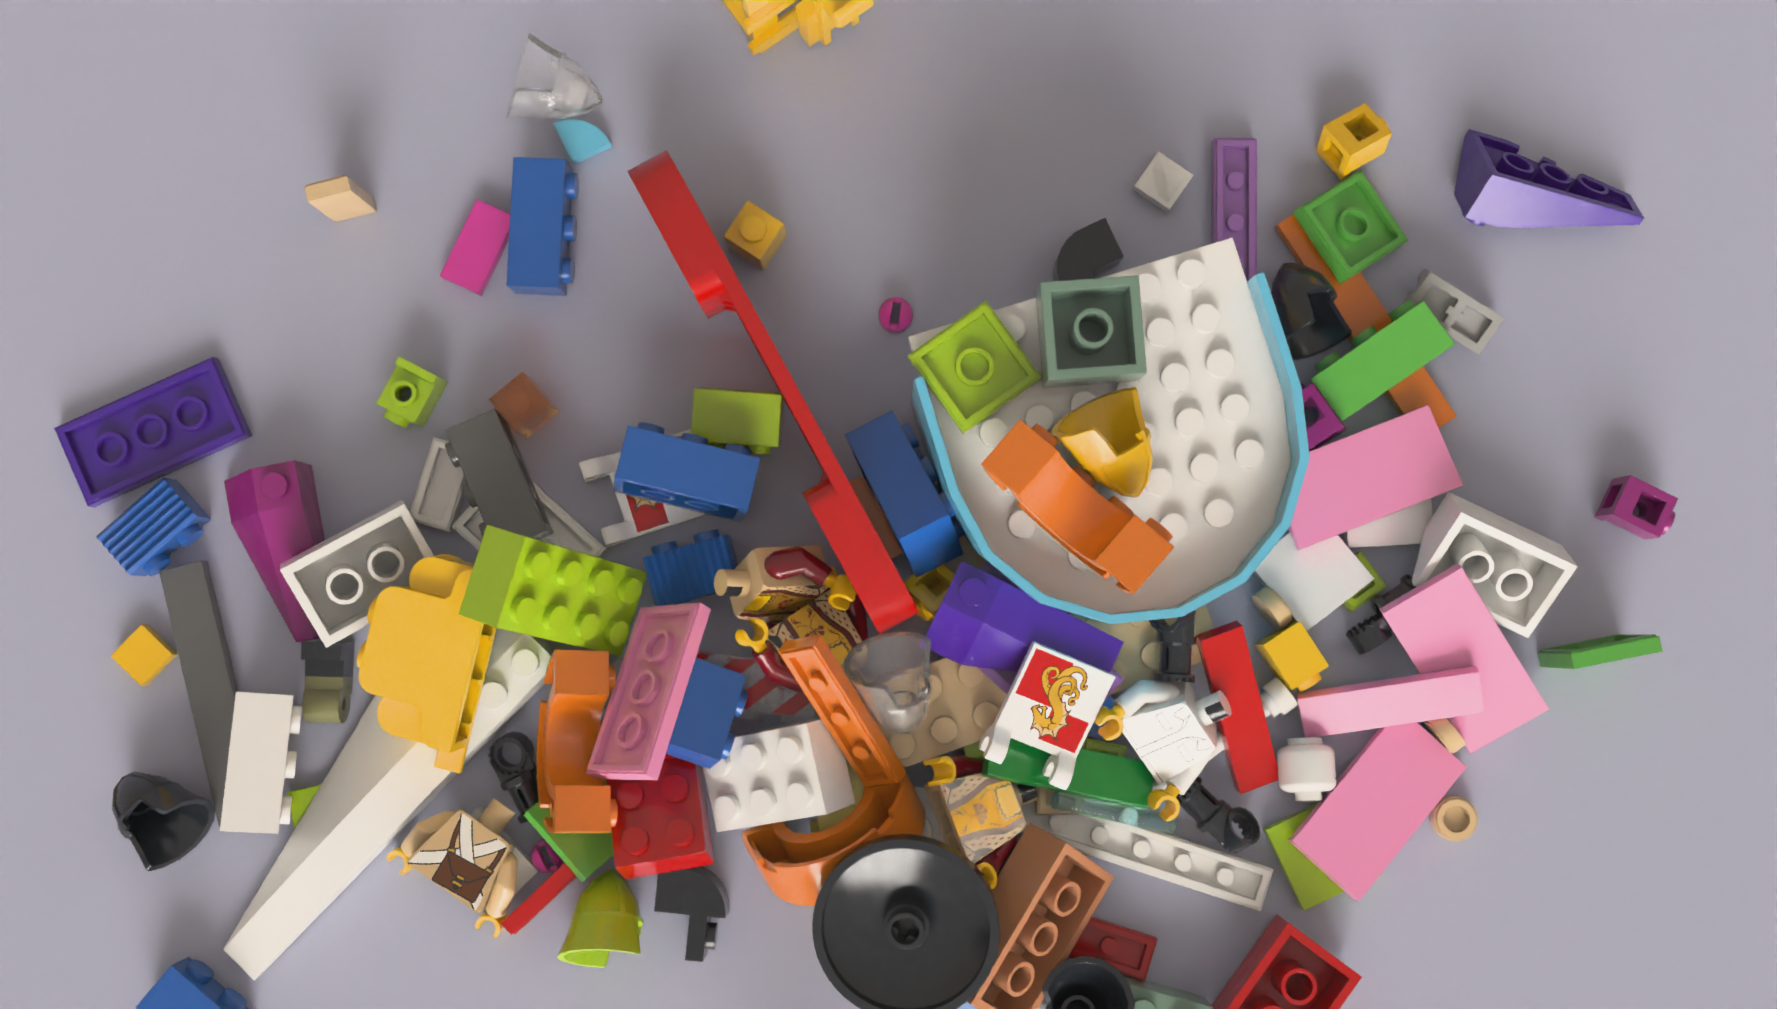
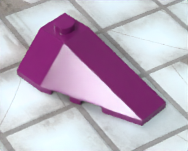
M293 460L252 468L225 480L224 484L231 524L296 642H303L320 638L280 571L281 563L325 541L312 465Z

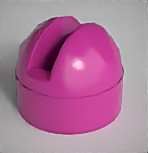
M892 297L882 303L879 309V322L886 331L901 333L911 325L913 311L906 300ZM893 304L901 305L898 324L890 323Z
M544 838L539 840L532 848L531 861L540 872H556L565 863ZM544 845L555 864L551 867L548 866L540 850V847Z

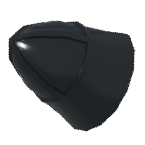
M1283 263L1280 266L1273 281L1271 294L1293 361L1322 353L1341 343L1352 334L1351 329L1334 304V300L1338 297L1337 292L1322 273L1301 263Z
M132 772L123 776L113 790L112 811L118 823V830L125 838L130 839L148 872L164 868L180 860L193 850L206 836L215 819V807L210 800L193 794L180 786L179 783L171 782L165 777Z
M1079 956L1066 959L1050 971L1042 986L1046 1002L1045 1009H1134L1135 1001L1127 980L1116 967L1101 958Z

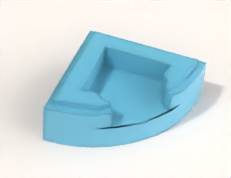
M576 119L554 123L574 165L612 147L606 135L591 123Z

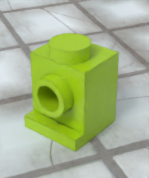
M399 356L395 362L397 366L376 404L386 408L383 415L384 418L407 429L410 422L424 427L448 382ZM407 387H410L412 390L411 398L408 401L402 402L400 399Z

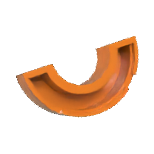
M1019 420L985 458L981 466L1001 490L1005 491L1008 488L1018 499L1016 505L1070 553L1104 579L1111 574L1119 581L1116 584L1119 589L1132 595L1135 594L1174 549V546L1169 543L1173 536L1153 518H1149L1146 522L1141 520L1117 497L1111 496L1107 500L1093 489L1097 482L1086 471L1077 465L1071 468L1065 462L1058 450L1054 448L1058 441L1046 429L1037 423L1030 428L1023 421Z
M555 649L546 669L544 684H552L548 701L540 700L536 765L540 808H549L551 817H544L545 827L550 833H610L611 827H614L617 822L616 799H611L610 786L605 784L606 779H596L586 774L603 722L602 713L605 702L609 697V692L613 691L616 683L614 665H609V651Z
M906 773L901 783L864 787L862 799L854 811L840 823L826 830L810 834L795 833L783 821L742 831V838L748 853L768 887L776 896L792 904L815 906L827 876L844 856L856 847L875 838L896 834L922 836L926 810Z

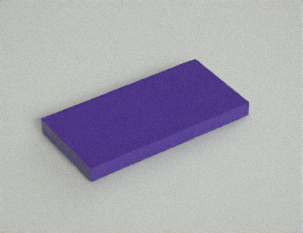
M211 357L54 428L88 507L94 508L252 437V433L221 362L215 357Z

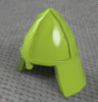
M610 869L594 878L579 896L566 938L557 955L560 961L585 967L604 968L607 965L610 951L640 954L639 936L641 935L643 919L640 916L639 904L629 884L615 870Z

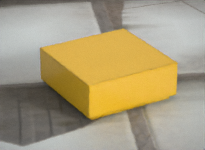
M141 624L111 657L140 686H148L178 653L148 624Z

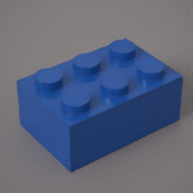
M890 411L844 434L860 471L881 507L915 577L917 578L963 555L958 538L965 535L956 518L948 498L939 489L938 477L928 457H923L918 448L920 445L910 424L907 422L900 425L894 412Z
M639 422L638 427L628 425L615 474L614 492L737 522L743 520L749 509L760 458L751 456L752 450L734 444H726L725 449L707 445L708 439L690 433H683L681 438L665 435L664 428L651 423Z

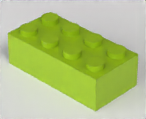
M487 525L458 614L495 628L596 651H609V654L621 656L647 574L646 571Z

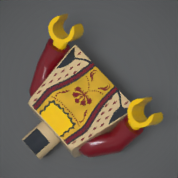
M820 545L756 548L751 550L734 570L720 569L714 578L716 594L718 596H730L734 615L738 619H760L766 623L768 630L817 599L828 587L831 589L828 602L838 610H847L850 602H853L856 597V591L846 574L837 576L831 574L833 569L825 563Z
M829 566V567H831V568L833 569V570L831 571V574H833L834 576H837V575H836V570H835V568L832 567V566ZM830 589L770 630H768L764 621L757 618L748 619L755 630L753 639L751 640L743 629L736 631L735 639L740 645L752 646V656L770 682L796 692L803 691L780 656L778 650L784 641L821 634L858 695H860L866 689V685L856 674L855 670L863 664L865 648L869 643L866 612L857 593L855 600L850 602L849 608L842 611L829 604Z
M956 754L949 757L942 756L924 760V766L931 765L934 771V779L928 781L924 788L945 843L957 849L975 863L991 889L995 888L997 885V873L1016 846L1017 834L1026 828V821L1020 807L1037 800L1036 787L981 776L983 760Z

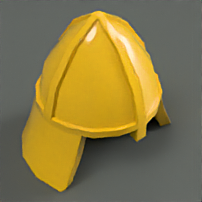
M1136 387L1120 389L1088 401L1069 412L1052 428V436L1071 453L1080 467L1085 469L1095 481L1119 495L1132 498L1139 497L1149 483L1153 456L1150 443L1152 436L1149 428L1145 426Z

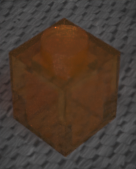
M523 371L488 399L513 430L525 438H529L560 412L535 380Z

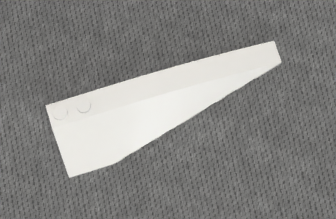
M499 628L496 629L463 768L545 685L546 669L555 649L543 638ZM375 695L223 949L253 980H256L458 774L434 767L437 749L430 748L424 743L391 735L380 726L377 718V708L383 698L381 696Z

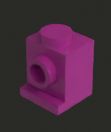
M1300 383L1304 412L1309 408H1315L1319 414L1315 423H1306L1310 452L1345 431L1347 427L1341 422L1313 383L1307 387Z
M1632 475L1613 478L1594 517L1602 521L1606 520L1643 539L1660 538L1661 535L1670 529L1674 522L1675 512L1673 509L1678 498ZM1636 505L1639 508L1638 516L1632 515Z

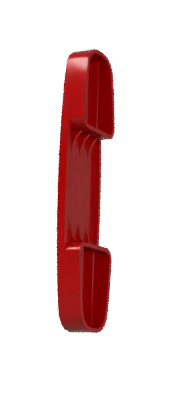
M665 150L628 170L630 178L706 317L709 319L724 310L737 313L776 387L783 394L788 409L823 471L820 482L802 493L878 633L882 634L917 615L919 611L670 154Z

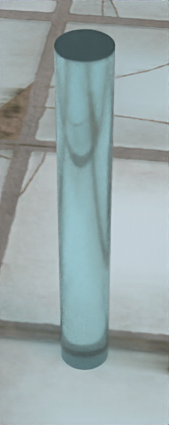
M1055 791L1051 798L1053 809L1170 834L1176 828V818L1171 821H1164L1157 812Z

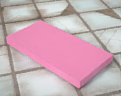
M1429 405L1310 451V459L1289 531L1297 550H1301L1463 486Z
M1458 563L1379 609L1420 674L1477 665L1480 673L1485 712L1448 718L1464 739L1465 746L1470 753L1549 710Z
M702 603L640 608L586 774L596 779L658 780L708 621L710 608Z
M1418 722L1381 727L1336 780L1334 789L1328 791L1323 796L1322 801L1318 802L1288 841L1353 900L1360 901L1466 769V766L1452 753H1449Z

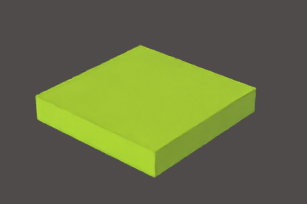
M986 300L908 355L912 365L920 376L924 377L925 383L962 435L1042 378Z
M1318 803L1263 828L1297 903L1303 911L1344 892L1288 841Z

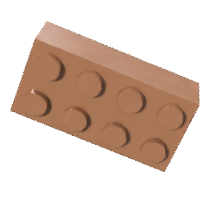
M1029 823L999 873L997 885L991 889L997 903L1000 919L998 951L986 981L967 1002L978 1009H1038L1044 999L1042 986L1050 971L1068 958L1114 876L1067 842Z

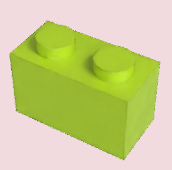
M708 387L694 388L691 434L708 439L707 445L725 449L726 444H740L752 450L753 454H771V447H779L782 441L784 396L780 392Z

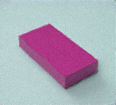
M477 199L444 265L440 277L482 296L509 241L510 214Z

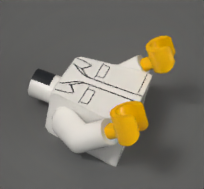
M1142 679L1116 698L1112 703L1113 708L1109 709L1106 706H1101L1094 723L1098 726L1105 724L1098 730V734L1105 740H1114L1123 732L1159 785L1164 782L1166 783L1167 787L1165 790L1156 789L1150 792L1147 802L1150 808L1156 810L1164 800H1167L1165 807L1159 813V817L1164 821H1171L1177 817L1180 811V804L1176 798L1177 795H1184L1217 747V726L1215 722L1232 714L1231 707L1226 696L1221 691L1199 699L1189 682Z

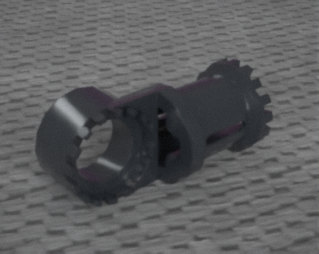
M1406 574L1401 577V583L1384 595L1375 594L1372 596L1370 602L1376 614L1370 616V619L1366 618L1363 620L1362 624L1361 622L1358 623V629L1354 626L1347 631L1346 636L1359 655L1375 649L1393 635L1391 632L1393 630L1379 609L1416 588L1412 584L1413 577Z
M1195 610L1183 617H1178L1171 626L1166 623L1165 619L1149 620L1151 626L1156 630V642L1160 644L1159 672L1154 673V680L1195 683V676L1191 674V651L1197 637H1194Z
M512 731L504 734L492 743L493 745L489 748L490 753H488V757L491 759L489 761L490 765H492L501 782L502 790L508 791L520 813L517 819L522 824L528 822L524 814L539 801L536 777L537 767L533 761L534 747L531 740L521 732ZM505 742H512L521 749L522 759L520 763L511 764L503 758L501 751Z
M1199 776L1184 795H1177L1176 798L1180 806L1197 822L1196 827L1202 833L1208 831L1218 840L1219 844L1223 845L1224 849L1229 848L1228 852H1241L1259 840L1260 826L1254 815L1246 808H1232L1225 800H1217L1201 784L1202 779ZM1232 820L1235 824H1239V829L1242 828L1243 839L1234 832L1231 824Z

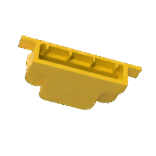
M440 554L423 558L413 566L409 575L410 585L385 588L378 597L373 599L367 614L370 629L367 641L359 649L357 667L360 668L359 682L362 688L370 694L383 697L377 708V718L380 726L391 735L424 743L430 748L437 749L434 767L462 773L497 628L458 614L474 563L463 561L455 555Z

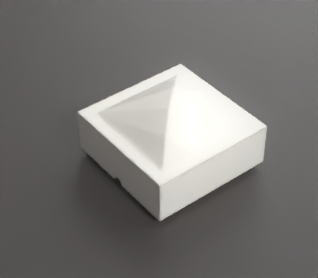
M1158 151L1134 185L1133 190L1168 213L1194 175Z

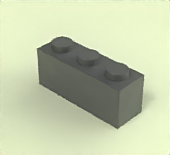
M493 409L446 429L450 442L445 444L446 451L452 464L456 468L461 466L467 482L462 484L463 492L472 508L478 507L484 521L479 524L482 537L487 525L538 540L554 533L503 413Z

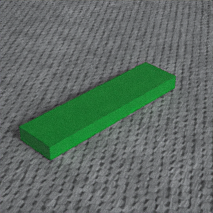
M1013 738L1010 739L1007 754L1001 764L983 758L981 776L1142 809L1150 808L1147 798L1149 793L1152 792L1153 775L1144 762L1140 760L1081 748L1076 758L1071 782L1067 789L1064 790L1049 784V777L1044 776L1042 773L1046 761L1052 754Z

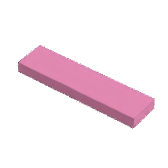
M1477 665L1297 693L1305 738L1485 712L1480 673Z

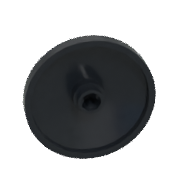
M896 834L875 838L863 843L844 856L835 865L823 883L816 900L812 921V935L817 958L828 980L844 998L860 1009H957L978 992L992 970L998 951L1000 919L997 903L990 885L977 866L965 855L950 845L933 838L914 834Z

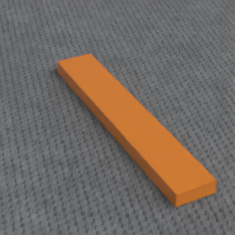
M1291 215L1274 227L1297 263L1304 264L1322 273L1335 288L1338 297L1334 300V304L1352 331V334L1347 337L1349 341L1372 325L1379 331L1392 322L1387 311L1361 272L1339 284L1294 215ZM1424 366L1384 392L1399 416L1429 405L1438 428L1457 417Z

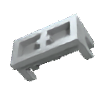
M1424 268L1417 281L1419 283L1411 294L1408 293L1404 302L1411 299L1417 305L1423 300L1452 339L1480 355L1505 318Z

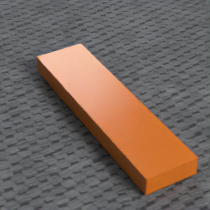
M822 635L784 641L778 650L780 656L863 786L901 783L906 770Z

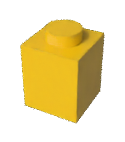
M747 200L725 233L724 239L729 249L764 270L786 238L787 233L784 223Z
M1292 621L1280 631L1275 630L1254 644L1273 675L1290 690L1297 688L1301 692L1315 685L1322 679L1319 672L1329 666L1300 621Z

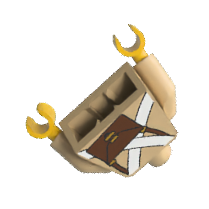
M495 798L478 820L460 809L457 812L446 810L419 821L401 845L387 854L386 858L389 862L397 856L403 858L405 866L399 872L403 875L414 868L474 912H482L475 922L477 929L481 928L485 920H489L496 927L493 936L497 937L504 928L501 923L508 917L507 911L516 891L518 860L513 854L515 846L502 838L500 834L515 813Z

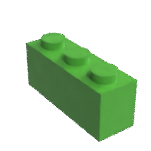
M1411 299L1407 300L1388 314L1392 322L1381 330L1377 331L1373 325L1350 340L1355 348L1340 357L1334 351L1314 365L1318 373L1311 380L1341 422L1455 345L1423 300L1417 305Z

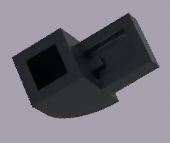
M1106 218L1076 231L1066 240L1054 264L1053 281L1096 278L1095 276L1119 265L1124 255Z
M703 866L658 874L654 912L690 915L685 960L703 962L708 949L715 950L718 923L711 922V917L726 918L729 913V898L726 888L717 875Z

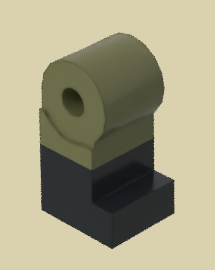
M301 642V660H305V690L302 700L305 721L308 723L346 722L353 686L354 643L336 642L326 648L323 642Z

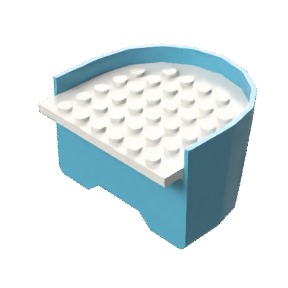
M1233 237L1101 277L1139 275L1147 373L1139 381L1043 388L1041 378L1036 384L962 435L925 383L924 377L920 376L914 379L911 406L926 455L938 477L939 489L948 498L966 539L979 555L1037 602L1108 624L1183 617L1245 583L1289 529L1310 459L1302 387L1265 273L1256 274L1247 282ZM1036 298L993 310L1042 377ZM951 324L909 336L908 340L912 352ZM1137 388L1145 426L1149 428L1152 436L1150 443L1153 456L1149 483L1139 497L1136 498L1121 496L1098 482L1093 488L1107 500L1111 496L1117 497L1133 511L1134 515H1137L1144 522L1149 518H1153L1173 536L1169 543L1174 546V549L1135 594L1132 595L1119 589L1116 586L1119 581L1111 574L1104 579L1070 553L1016 505L1018 499L1008 488L1005 491L1001 490L985 472L981 463L1019 420L1023 421L1030 428L1037 423L1052 435V428L1061 418L1086 402L1120 389ZM1058 441L1054 448L1058 450L1065 462L1071 468L1075 465L1080 467L1071 453Z

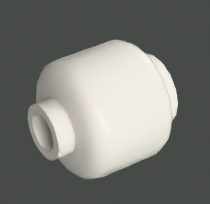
M1322 738L1287 739V746L1278 750L1279 787L1284 792L1295 793V802L1322 801V792L1331 791L1336 786L1335 753L1330 746L1323 745Z

